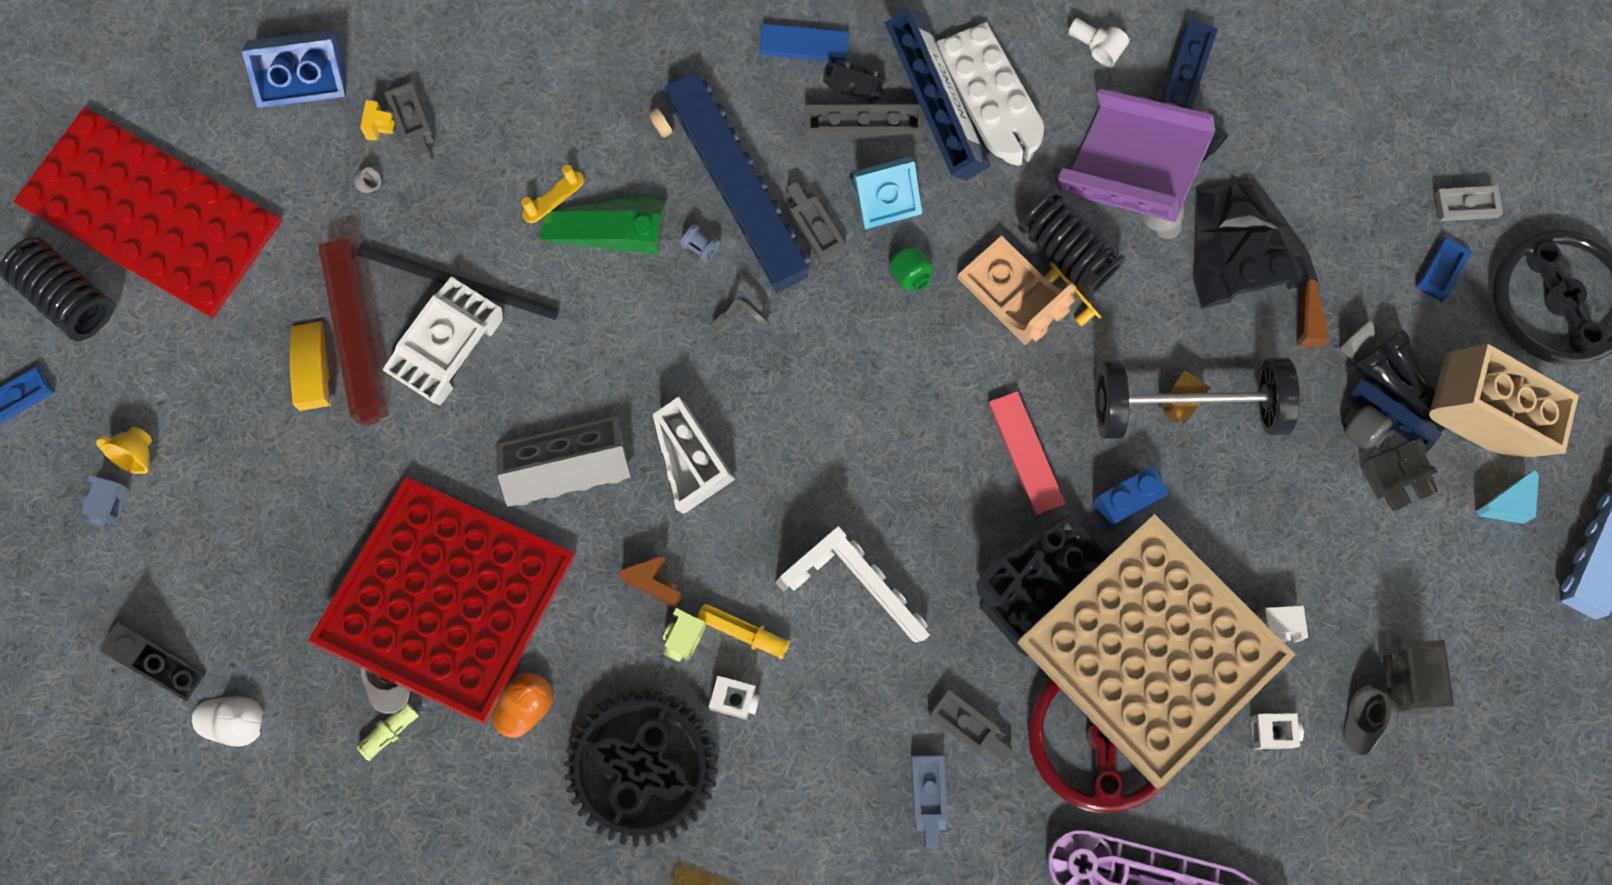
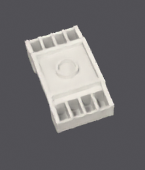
M450 277L441 290L432 296L397 343L394 353L382 370L431 402L441 405L453 389L449 383L450 379L484 333L491 337L503 320L502 308L460 283L455 278Z

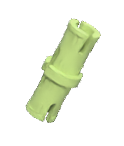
M407 702L400 711L391 714L385 720H379L376 723L377 727L355 747L368 761H371L391 741L395 742L399 738L398 734L418 718L419 714Z

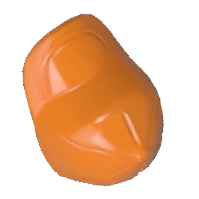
M525 672L515 676L505 687L495 708L492 718L495 729L503 736L509 738H517L527 733L547 714L553 703L554 697L551 684L535 672Z

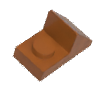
M664 556L623 569L618 575L621 582L674 608H678L683 598L681 593L677 591L678 585L664 578L660 582L656 581L666 563Z

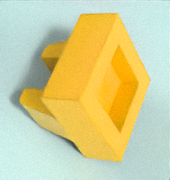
M366 100L360 128L367 140L378 141L379 133L392 134L394 132L395 121L392 120L393 115L383 112L377 101Z

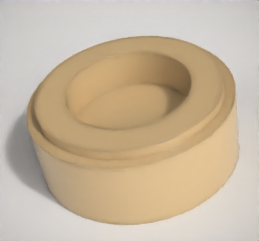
M658 107L648 112L649 118L661 137L665 138L673 133Z

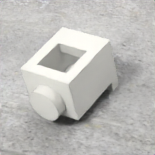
M1304 606L1265 608L1258 612V617L1283 642L1291 641V636L1293 642H1300L1308 638Z
M717 676L709 709L747 720L749 713H756L760 695L755 694L756 687L754 685ZM734 694L742 697V702L738 706H733L730 703V698Z
M1257 714L1250 717L1253 750L1294 749L1300 747L1304 731L1302 723L1298 722V714ZM1273 726L1280 730V737L1278 739L1273 737Z

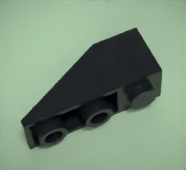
M120 620L117 621L99 647L100 652L186 702L206 675L173 652Z

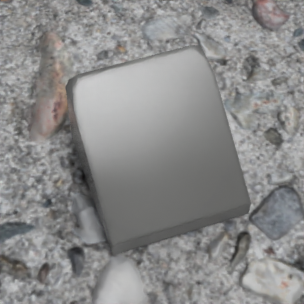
M1367 321L1340 346V350L1353 363H1358L1375 348L1374 324L1371 321Z

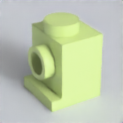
M676 608L673 614L677 622H670L663 636V640L666 641L663 654L680 662L682 658L690 660L706 629V624L704 621Z

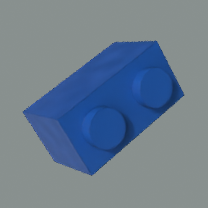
M1153 466L1098 496L1093 506L1108 530H1111L1163 500L1169 491Z

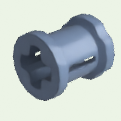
M694 224L684 234L680 244L682 248H689L699 255L703 263H708L718 251L720 241L716 238L712 240L700 231L698 225Z

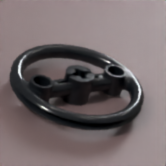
M1550 230L1533 234L1513 247L1503 258L1496 271L1493 284V300L1502 326L1522 349L1543 361L1556 365H1587L1612 354V335L1607 340H1604V329L1599 324L1590 322L1581 306L1587 298L1586 287L1577 279L1566 278L1558 263L1561 258V251L1556 244L1573 246L1592 254L1609 269L1611 274L1612 250L1602 242L1575 231ZM1540 254L1545 256L1547 261H1545ZM1523 256H1528V267L1536 273H1541L1549 288L1544 300L1546 308L1554 315L1565 317L1573 332L1570 336V344L1576 351H1563L1539 342L1521 326L1515 317L1509 298V282L1516 264ZM1584 334L1590 338V341L1584 337Z

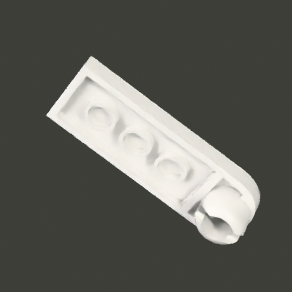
M987 22L936 41L961 100L989 151L995 156L1003 158L1005 162L1019 166L1022 165L1023 156L1020 143L1025 147L1024 158L1026 162H1029L1034 152L1042 143L1044 133L1043 121Z

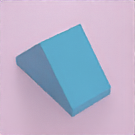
M1533 470L1524 475L1476 510V513L1481 517L1521 524L1536 518L1539 474Z

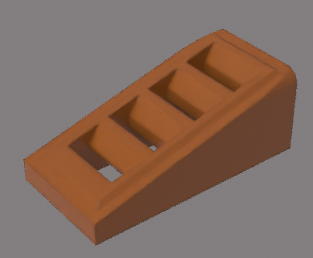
M1310 279L1299 290L1298 346L1321 349L1329 342V333L1317 282Z

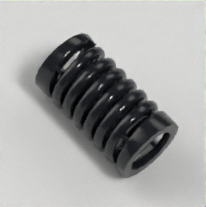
M1053 189L1030 208L1019 222L1017 228L1023 234H1028V239L1032 243H1037V248L1040 251H1045V256L1048 259H1053V264L1056 267H1061V272L1064 275H1069L1072 283H1078V289L1086 297H1089L1118 271L1125 262L1126 257L1124 255L1116 256L1117 249L1115 246H1109L1104 249L1108 240L1105 237H1100L1096 240L1100 235L1097 229L1090 230L1091 223L1089 221L1082 222L1083 215L1081 213L1074 214L1075 207L1067 205V199L1056 189ZM1049 222L1045 229L1042 230V227ZM1084 251H1086V252L1077 260V258H1078ZM1107 262L1108 264L1099 273H1097L1096 271Z
M30 237L18 242L9 249L0 262V276L17 290L21 296L26 298L31 305L35 306L39 312L43 313L47 319L51 320L70 340L83 341L94 336L112 316L114 310L112 300L103 294L100 289L94 287L91 281L86 280L83 274L79 273L75 267L71 266L66 259H63L58 252H55L46 241L39 237Z

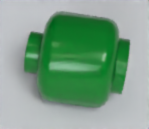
M904 246L892 254L889 272L902 290L921 291L930 284L934 268L920 248Z

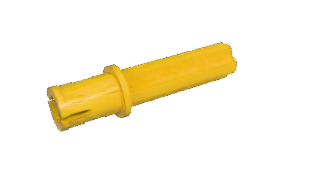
M704 604L698 613L697 618L704 621L706 625L752 645L751 649L753 650L759 648L777 656L779 659H783L790 644L789 640L766 631L765 626L759 628L711 605Z

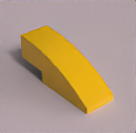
M322 321L291 326V392L293 405L299 411L331 406L328 388L330 376Z

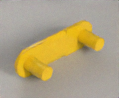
M571 165L563 166L562 172L564 177L555 183L550 190L533 202L530 197H525L521 200V204L524 207L522 212L523 219L528 223L539 221L583 185V174L574 171Z
M1050 262L1049 264L1053 269L1044 277L1050 283L1061 277L1069 286L1071 282ZM1076 289L1075 293L1088 307L1075 318V321L1082 327L1093 316H1096L1098 319L1101 316Z

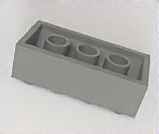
M617 416L496 444L497 476L507 507L526 505L531 501L546 497L556 498L563 493L576 490L585 491L593 486L606 483L615 484L623 479L630 478L628 460Z

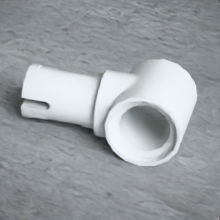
M1078 18L1074 20L1068 35L1089 45L1094 59L1107 67L1115 64L1129 44V38L1122 30L1116 27H1109L1107 30L1100 28L1098 30Z

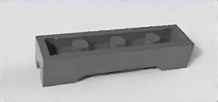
M920 104L805 105V142L864 139L923 140L924 118ZM909 117H915L917 128L909 126ZM812 118H818V128H810Z

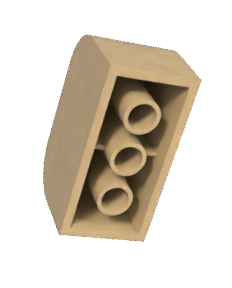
M1484 344L1453 350L1444 355L1429 416L1436 423L1471 442L1502 455L1536 457L1566 453L1579 395L1495 347Z

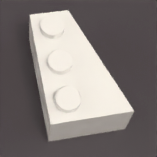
M677 397L652 414L661 451L664 455L676 510L683 514L688 512L735 480L683 400Z

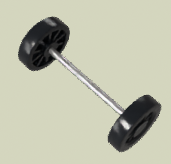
M1288 357L1267 358L1263 362L1259 374L1258 392L1129 395L1127 372L1122 361H1101L1096 372V423L1099 435L1103 439H1121L1124 437L1128 426L1129 404L1258 401L1262 427L1270 436L1290 435L1295 429L1300 403L1299 381L1295 365Z

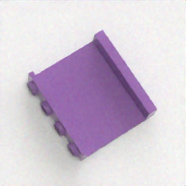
M1099 88L1097 95L1100 108L1072 170L1063 168L1058 177L1063 193L1176 222L1215 133L1213 114H1209L1201 109L1191 110L1182 108L1175 103L1169 102L1165 104L1152 101L1145 96L1135 97L1123 94L1118 90L1109 91Z

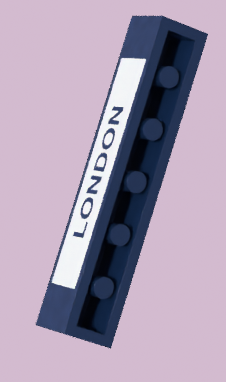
M910 7L905 8L885 22L886 28L951 176L967 181L991 165L925 16Z

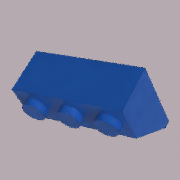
M336 29L249 40L241 51L257 108L346 96L343 58Z

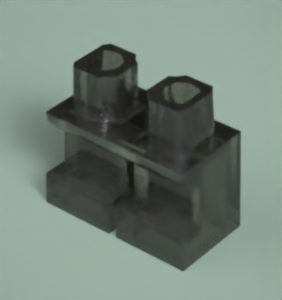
M1422 438L1375 457L1360 466L1377 499L1385 498L1393 512L1412 503L1405 490L1407 487H1413L1419 501L1438 492L1432 477L1438 471L1434 466L1430 465L1424 453L1427 447Z

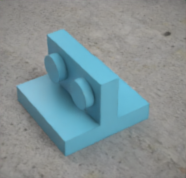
M911 156L854 171V178L849 179L851 190L859 203L861 220L865 229L922 214L915 162Z

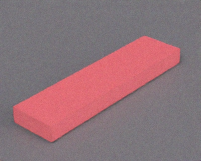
M1018 391L990 401L988 406L1035 517L1063 507L1065 501Z

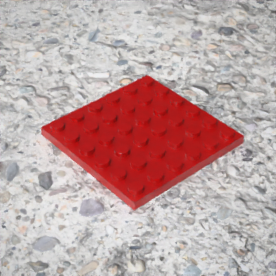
M405 477L308 641L311 645L485 725L575 558V553Z

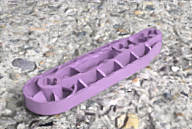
M1074 830L1061 835L1052 844L1047 855V871L1054 885H1061V881L1067 874L1072 878L1065 885H1084L1082 879H1089L1090 885H1126L1127 879L1137 881L1138 885H1222L1218 884L1220 870L1230 872L1244 881L1243 885H1260L1236 869L1091 831ZM1104 840L1116 843L1113 854L1110 846ZM1122 844L1148 851L1145 864L1120 858ZM1154 853L1180 859L1177 873L1153 867ZM1080 855L1083 856V861L1088 863L1087 869H1081L1082 874L1078 873V866L1073 865L1074 859H1080ZM1053 856L1064 858V861L1055 859ZM1187 861L1213 868L1210 880L1207 881L1186 875ZM1115 864H1119L1116 883L1111 882L1115 873ZM1098 867L1106 868L1108 873L1097 871ZM1129 867L1172 878L1174 883L1163 882L1144 875H1139V877L1130 875Z

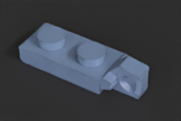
M944 754L912 755L913 808L916 831H924L925 848H938L939 830H946V822L948 821Z

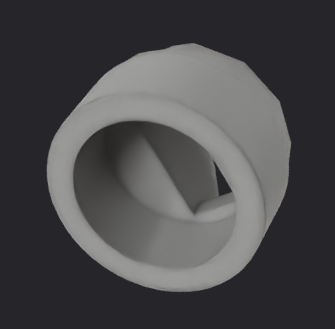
M373 168L360 170L354 178V185L361 193H371L378 190L381 185L380 175Z

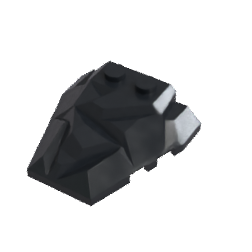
M1255 179L1197 191L1195 229L1197 231L1196 244L1194 245L1196 259L1193 283L1201 309L1230 303L1236 295L1283 284H1286L1289 290L1304 286L1310 279L1318 282L1309 252Z
M1067 515L992 562L976 582L977 594L981 597L979 607L1021 654L1029 656L1017 642L1106 560L1108 556L1073 515Z

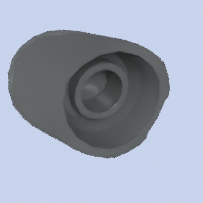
M1365 686L1355 693L1351 701L1344 737L1348 746L1359 755H1369L1383 736L1391 734L1397 725L1398 705L1389 692L1374 686Z

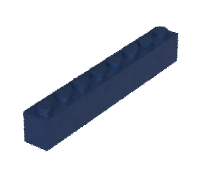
M695 71L666 85L667 101L776 294L808 278V267L811 266L807 254L803 249L799 251L794 243L796 236L790 225L784 226L780 219L782 212L775 200L770 201L766 194L768 188L761 175L756 177L752 170L754 163L747 151L742 152L738 145L740 143L739 136L734 127L728 128L724 121L727 119L721 104H715L712 100L713 92L707 80H701Z

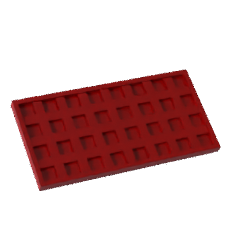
M85 107L13 200V203L211 319H214L282 223L277 216Z

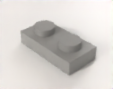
M1498 186L1439 189L1435 193L1439 221L1499 218L1503 214Z

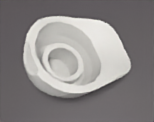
M248 697L215 698L204 701L196 707L192 715V724L195 731L206 739L229 746H245L253 742L261 734L260 728L264 712L255 700Z

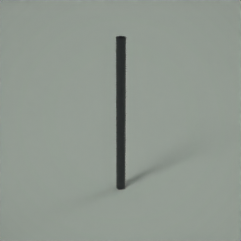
M362 244L358 248V256L443 284L450 277H453L483 297L556 320L559 314L558 308Z

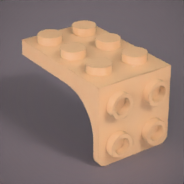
M1002 235L964 268L957 277L1024 345L1032 339L1037 342L1049 330L1047 326L1054 319L1059 322L1070 311L1069 306L1075 301L1073 295L1077 288L1073 283L1064 290L1054 286Z

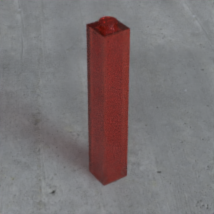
M345 238L319 244L318 248L349 413L357 424L373 425L380 422V418L388 417L356 249L351 241Z

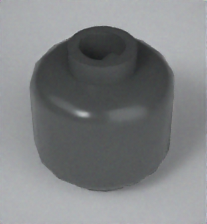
M1366 405L1360 410L1355 407L1344 420L1348 424L1345 429L1346 437L1365 451L1380 450L1394 433V430L1391 429L1392 420L1372 405Z

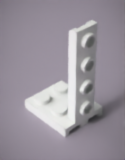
M839 526L776 581V584L783 591L789 586L793 591L796 590L810 577L807 571L812 566L818 570L835 555L831 551L833 550L913 642L924 641L930 636L925 630L928 625L924 619L916 612L913 615L904 606L907 601L903 595L895 588L892 591L883 582L886 579L883 572L875 564L869 566L862 558L865 555L862 548L854 540L848 542L845 538L847 535Z

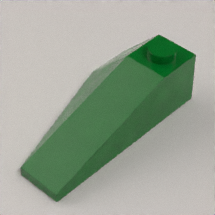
M632 195L551 210L543 217L540 241L659 255L667 198Z

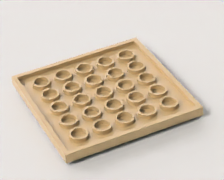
M1155 514L1017 642L1157 790L1161 789L1296 655Z

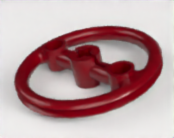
M1052 679L1045 685L1032 708L1029 719L1028 738L1034 764L1043 780L1056 794L1079 808L1093 812L1112 813L1138 807L1152 799L1163 789L1162 787L1157 790L1148 781L1138 790L1123 795L1121 793L1122 780L1116 773L1115 748L1117 747L1110 739L1106 740L1105 743L1104 738L1098 737V732L1101 730L1094 723L1088 727L1086 732L1087 743L1095 750L1096 776L1092 781L1094 793L1093 795L1084 794L1066 783L1049 761L1043 739L1044 720L1047 710L1061 688ZM1103 776L1110 777L1114 782V790L1111 794H1106L1100 788V780Z

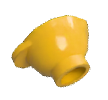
M130 427L127 432H120L111 438L100 436L97 439L96 445L113 464L130 473H148L150 466L148 446L152 443V438L144 430L138 427Z

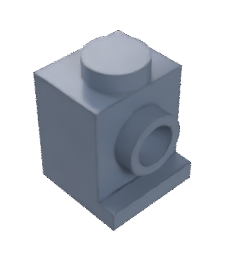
M89 475L87 481L92 486L83 497V509L81 513L87 515L85 522L99 527H104L106 522L117 525L130 489L117 482Z

